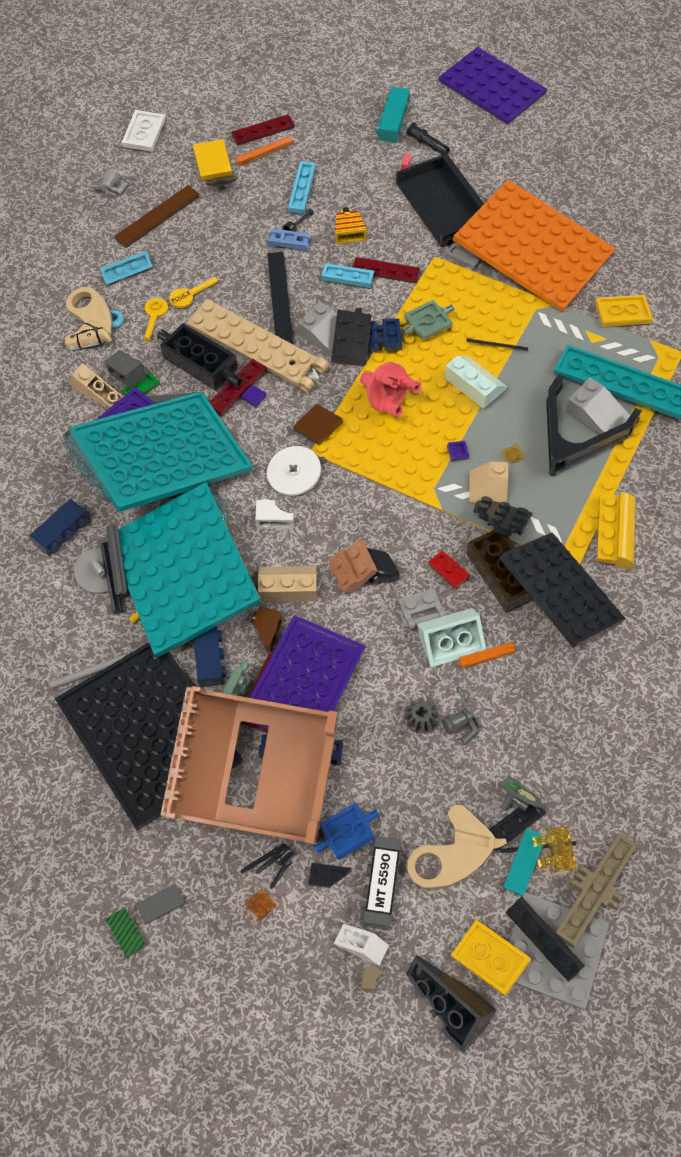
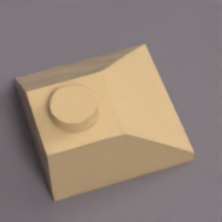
M487 462L469 472V504H475L483 496L492 498V501L507 502L508 462Z

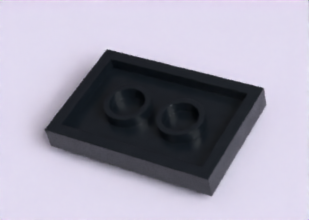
M337 310L331 362L360 366L366 365L372 314Z

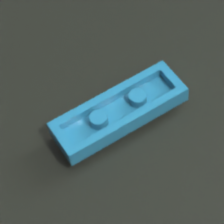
M147 251L99 269L107 285L153 266Z
M325 263L321 277L323 281L371 288L374 271Z

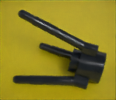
M282 843L279 847L276 846L267 854L241 869L240 872L244 873L272 857L257 869L256 873H261L273 862L279 866L283 864L270 885V888L273 889L285 870L292 864L290 859L294 854L286 844Z

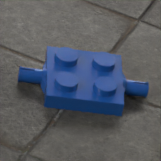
M353 803L320 823L324 840L313 845L315 850L319 853L329 847L333 850L338 860L344 858L376 839L371 831L370 822L380 817V814L375 808L365 815L357 803Z

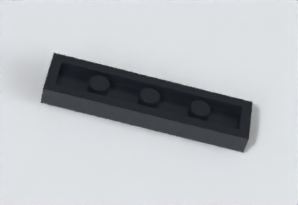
M522 896L505 912L568 982L585 967L581 960Z

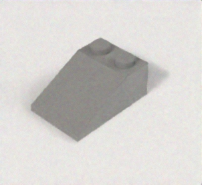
M317 303L298 321V335L329 356H332L337 314L325 304Z
M590 377L568 399L566 413L598 434H602L625 423L630 417L603 385Z

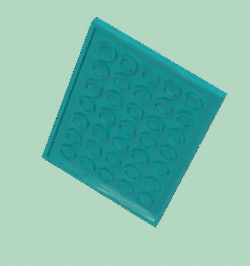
M202 391L70 427L71 436L118 512L192 490L205 482L211 484L252 471L253 465Z
M207 482L118 529L125 581L152 651L157 658L262 602Z

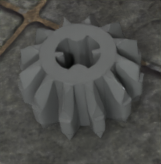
M421 698L418 703L412 700L411 706H406L405 708L407 713L404 714V719L407 720V727L413 726V732L417 728H420L421 733H424V728L431 731L432 725H437L436 718H438L439 713L435 711V705L429 706V699L425 703H423Z

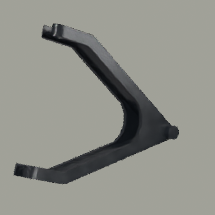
M559 373L548 389L546 400L549 474L556 476L558 472L628 439L640 420L639 416L642 410L635 408L625 423L583 443L569 442L562 438L558 432L556 398L564 386L562 381L566 377Z

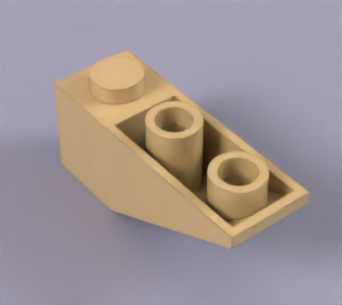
M83 363L71 375L68 381L78 392L109 408L123 397Z

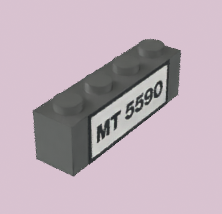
M376 836L375 843H370L369 855L373 856L372 864H367L366 877H370L369 885H364L363 898H367L366 907H361L360 920H364L363 927L389 931L401 840Z

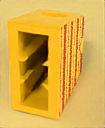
M345 207L341 210V213L336 214V244L366 241L367 229L358 211L351 212L350 208Z

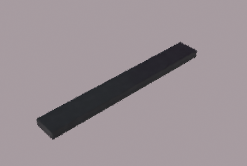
M284 252L267 253L275 335L293 344Z

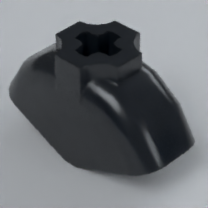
M367 548L378 570L368 581L377 584L378 582L391 583L399 580V571L389 554L384 551Z

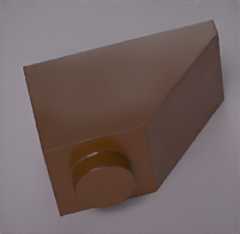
M259 606L258 611L254 612L251 623L254 624V631L266 652L269 653V651H272L283 620L282 612Z

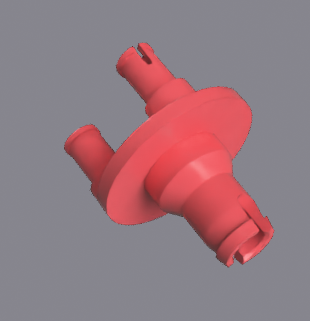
M394 362L384 363L374 372L366 371L360 377V383H363V387L367 388V398L370 405L377 411L385 414L390 413L397 417L403 413V407L400 404L404 400L407 390L419 393L422 389V386H419L422 385L421 382L412 380L407 375L406 370Z

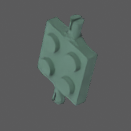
M431 300L405 313L404 318L409 323V326L402 329L403 334L406 335L414 331L425 341L452 327V321L447 317V314L454 311V306L450 304L442 308L434 300Z
M242 661L240 667L235 666L224 689V694L245 695L248 687L245 673L250 665L247 661Z

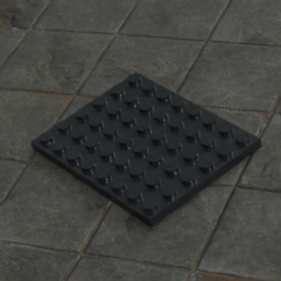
M149 642L55 698V701L136 830L161 816L186 687L192 688V684L170 652L157 658ZM236 749L232 769L243 763V759Z

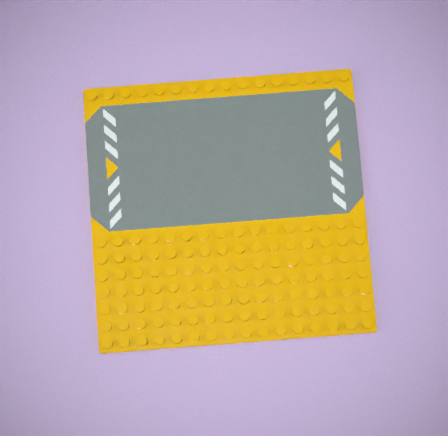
M434 257L395 317L399 318L402 350L385 351L383 345L379 347V352L372 353L334 413L343 419V423L321 445L315 443L311 451L319 458L324 456L328 462L489 532L494 527L492 525L488 526L487 521L480 519L479 513H473L475 504H469V472L487 462H508L507 503L516 508H526L529 512L533 513L524 533L520 536L518 533H512L511 536H508L510 541L523 545L553 532L580 564L598 529L600 494H615L655 410L613 396L629 415L632 414L635 408L642 410L639 416L640 420L630 437L558 472L556 476H551L549 474L546 400L548 389L557 377L556 374H553L554 369L568 344L670 381L681 360V351L616 326L602 327L600 320L570 308H566L561 312L534 294ZM431 300H434L442 308L450 304L454 306V311L447 314V317L452 321V327L425 341L414 331L406 335L403 334L402 329L409 326V323L404 318L405 313ZM466 339L528 347V351L466 342ZM458 355L469 356L507 386V389L484 409L444 379L446 365ZM394 362L401 365L412 380L421 382L422 385L419 386H422V389L419 393L407 390L406 396L400 404L403 407L401 416L397 417L390 413L385 414L375 410L370 405L367 398V388H364V384L360 383V377L364 372H374L380 365ZM564 378L562 381L564 386L556 398L558 432L562 438L569 442L583 443L600 434L566 413L568 399L583 384ZM466 441L470 457L466 460L451 461L447 449L448 442Z

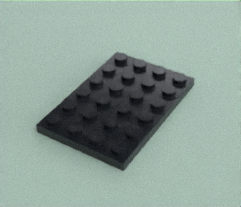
M553 532L509 550L500 556V560L573 648L619 625L626 619Z

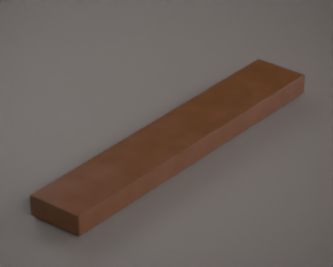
M187 185L116 234L115 240L123 247H129L199 198V193Z

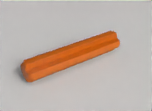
M513 642L505 643L459 657L458 662L461 668H466L513 654L515 646Z

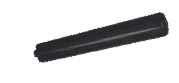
M103 542L100 544L112 611L114 614H120L123 612L121 596L115 594L108 542Z

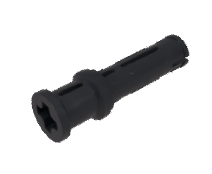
M415 122L411 123L408 127L407 135L416 138L417 142L427 144L442 155L450 152V147L432 137L426 129H421Z

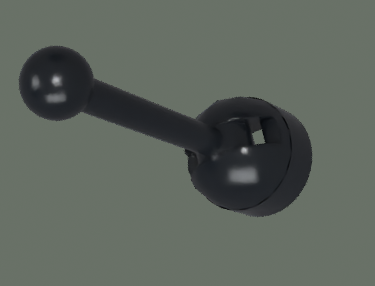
M309 209L295 223L292 221L285 223L282 227L283 230L296 232V225L309 215H313V209Z

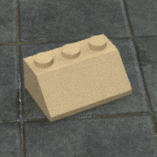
M317 566L260 567L258 573V594L261 601H317Z

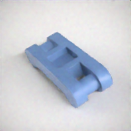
M271 229L267 246L293 248L307 252L311 235L302 232Z

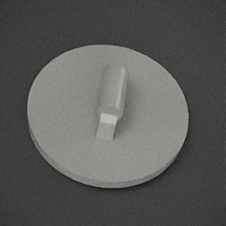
M96 548L84 552L77 559L74 566L76 582L83 590L89 593L103 594L109 592L101 549Z

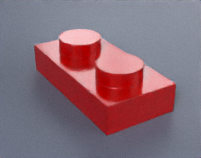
M443 550L433 557L428 564L455 590L470 575Z

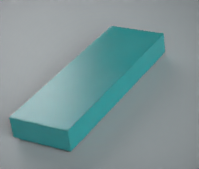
M525 829L503 889L519 896H524L546 836L531 829Z

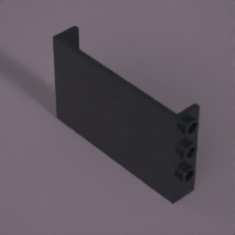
M447 153L396 172L397 186L441 248L452 245L455 242L453 241L454 235L484 205L483 201Z

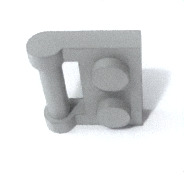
M435 589L398 599L409 630L415 629L418 623L446 616ZM436 609L435 613L429 615H425L416 619H413L411 617Z

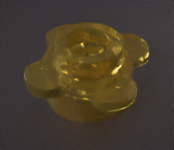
M516 444L510 448H504L502 452L509 463H516L524 457V454L520 452L519 446Z

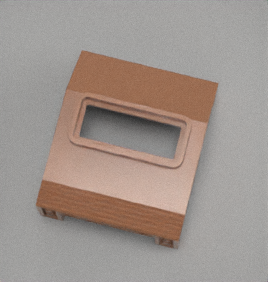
M192 686V688L186 687L161 815L315 844L338 724V712H325L207 691ZM242 721L269 726L253 809L227 805L225 803L240 723Z

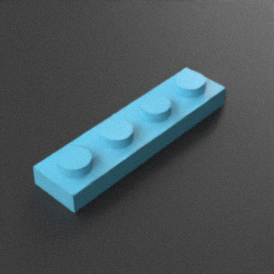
M300 161L288 205V212L304 214L316 163Z

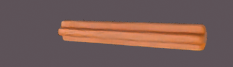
M287 136L236 157V162L239 166L291 146L293 139L291 136Z

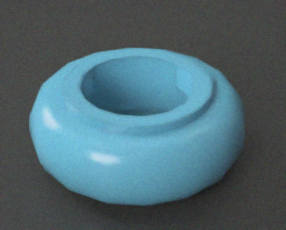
M112 310L110 311L111 317L118 319L112 321L111 329H117L123 324L124 316L119 311Z

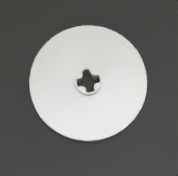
M292 446L279 451L271 459L267 468V478L272 488L286 496H297L308 492L316 485L321 475V464L317 455L310 449L301 446Z

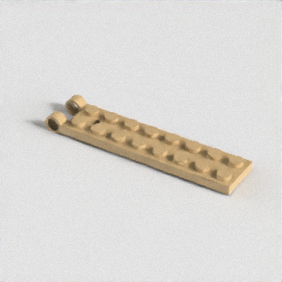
M208 299L204 301L187 321V326L250 361L255 359L266 366L268 371L294 384L305 392H309L314 386V382L306 377L310 369L314 368L318 372L324 373L329 367V363L324 358H317Z

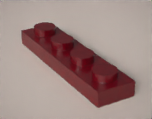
M287 114L232 131L231 134L236 145L239 146L295 127L291 117Z
M355 257L352 268L374 271V277L417 284L420 267Z
M252 359L237 374L243 378L241 385L239 384V387H236L229 382L209 402L216 413L222 417L241 398L252 384L254 385L267 371L266 366Z

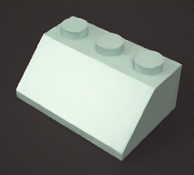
M458 355L446 365L444 379L483 409L507 389L504 383L469 356Z
M473 608L417 624L420 641L430 667L459 659V657L486 649L480 615Z

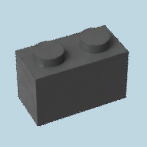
M118 350L104 361L109 374L130 388L146 377L143 363L132 358L129 353Z

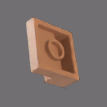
M357 539L347 550H340L329 560L331 565L329 570L338 580V589L347 593H354L378 571L364 541Z

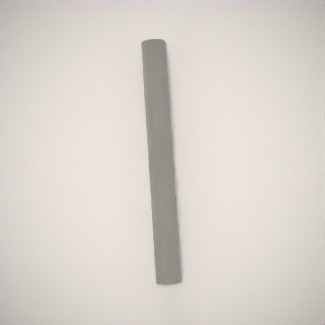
M125 654L49 682L51 689H55L98 673L125 657Z

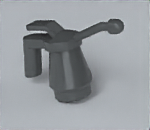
M459 686L456 688V691L461 695L463 709L459 713L446 716L442 720V725L448 734L458 732L467 724L470 730L460 738L463 745H466L478 734L476 726L479 728L481 724L478 718L471 715L466 709L463 689Z

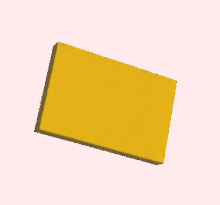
M223 139L193 144L201 181L232 175Z
M645 295L595 299V306L602 327L652 324L653 322Z
M477 919L450 955L505 997L531 962L529 956Z

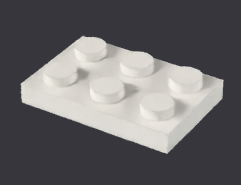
M135 110L122 140V146L124 148L153 152L166 120L165 114Z

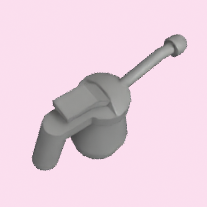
M107 169L104 172L100 185H89L86 182H81L83 187L100 188L101 191L112 198H115L116 195L120 196L128 187L127 182H122L118 189L113 187L118 181L119 176L113 169Z

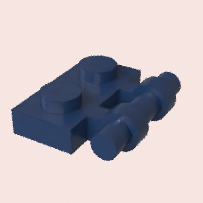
M399 318L382 319V325H377L376 321H371L370 346L373 352H379V347L383 345L385 351L402 350ZM383 333V337H378V334Z

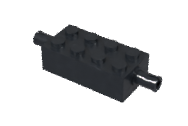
M184 323L172 334L164 329L158 332L157 338L163 341L160 347L165 360L215 391L226 380L236 387H239V384L241 385L243 378L234 373L238 369L234 353Z

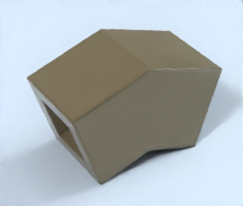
M373 963L363 973L361 990L375 991L376 982L383 975V972Z

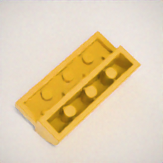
M620 492L619 496L600 494L596 562L614 564V567L634 569L636 499L632 495L625 492Z

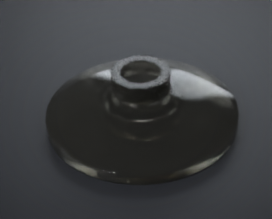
M219 177L207 180L205 183L208 186L218 187V190L221 191L226 190L228 185L237 180V177Z

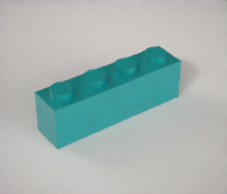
M392 86L391 91L387 93V103H384L383 106L384 113H381L380 124L377 125L376 134H379L378 140L397 143L410 101V89Z

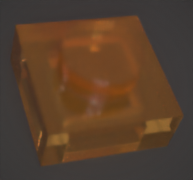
M260 889L245 903V906L259 921H262L276 907V904Z

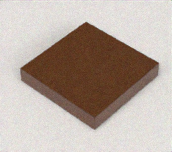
M316 404L293 426V429L317 445H321L343 423V419Z

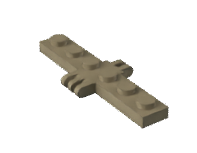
M621 833L617 835L594 873L583 866H579L578 872H575L573 875L574 879L569 881V885L579 891L580 895L556 931V934L565 944L573 949L600 906L603 908L609 906L617 910L619 907L618 903H621L623 897L616 893L618 890L613 884L638 844Z

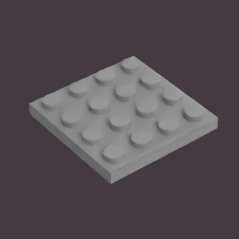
M526 892L523 896L524 900L556 933L570 909ZM593 917L574 949L568 946L585 965L569 982L520 928L514 924L509 943L531 958V962L515 984L585 1011L609 923Z

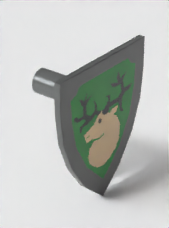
M511 776L498 784V786L508 792L500 806L503 810L508 811L512 803L526 811L530 804L545 809V806L535 794Z

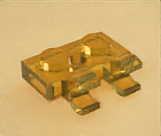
M568 826L546 829V835L533 838L534 846L549 844L551 856L537 859L539 868L554 866L555 872L577 869Z

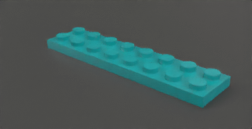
M567 344L553 374L558 375L560 373L566 376L565 378L580 384H584L590 377L603 385L613 396L681 420L680 384Z

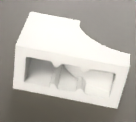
M256 500V528L294 529L293 513L280 510L276 506L275 500Z
M343 924L334 942L337 947L378 966L389 947L376 934Z

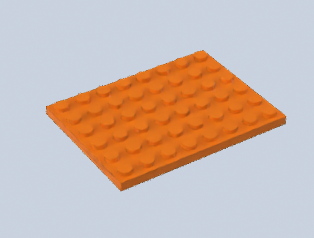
M509 179L453 237V241L561 312L574 300L616 249Z

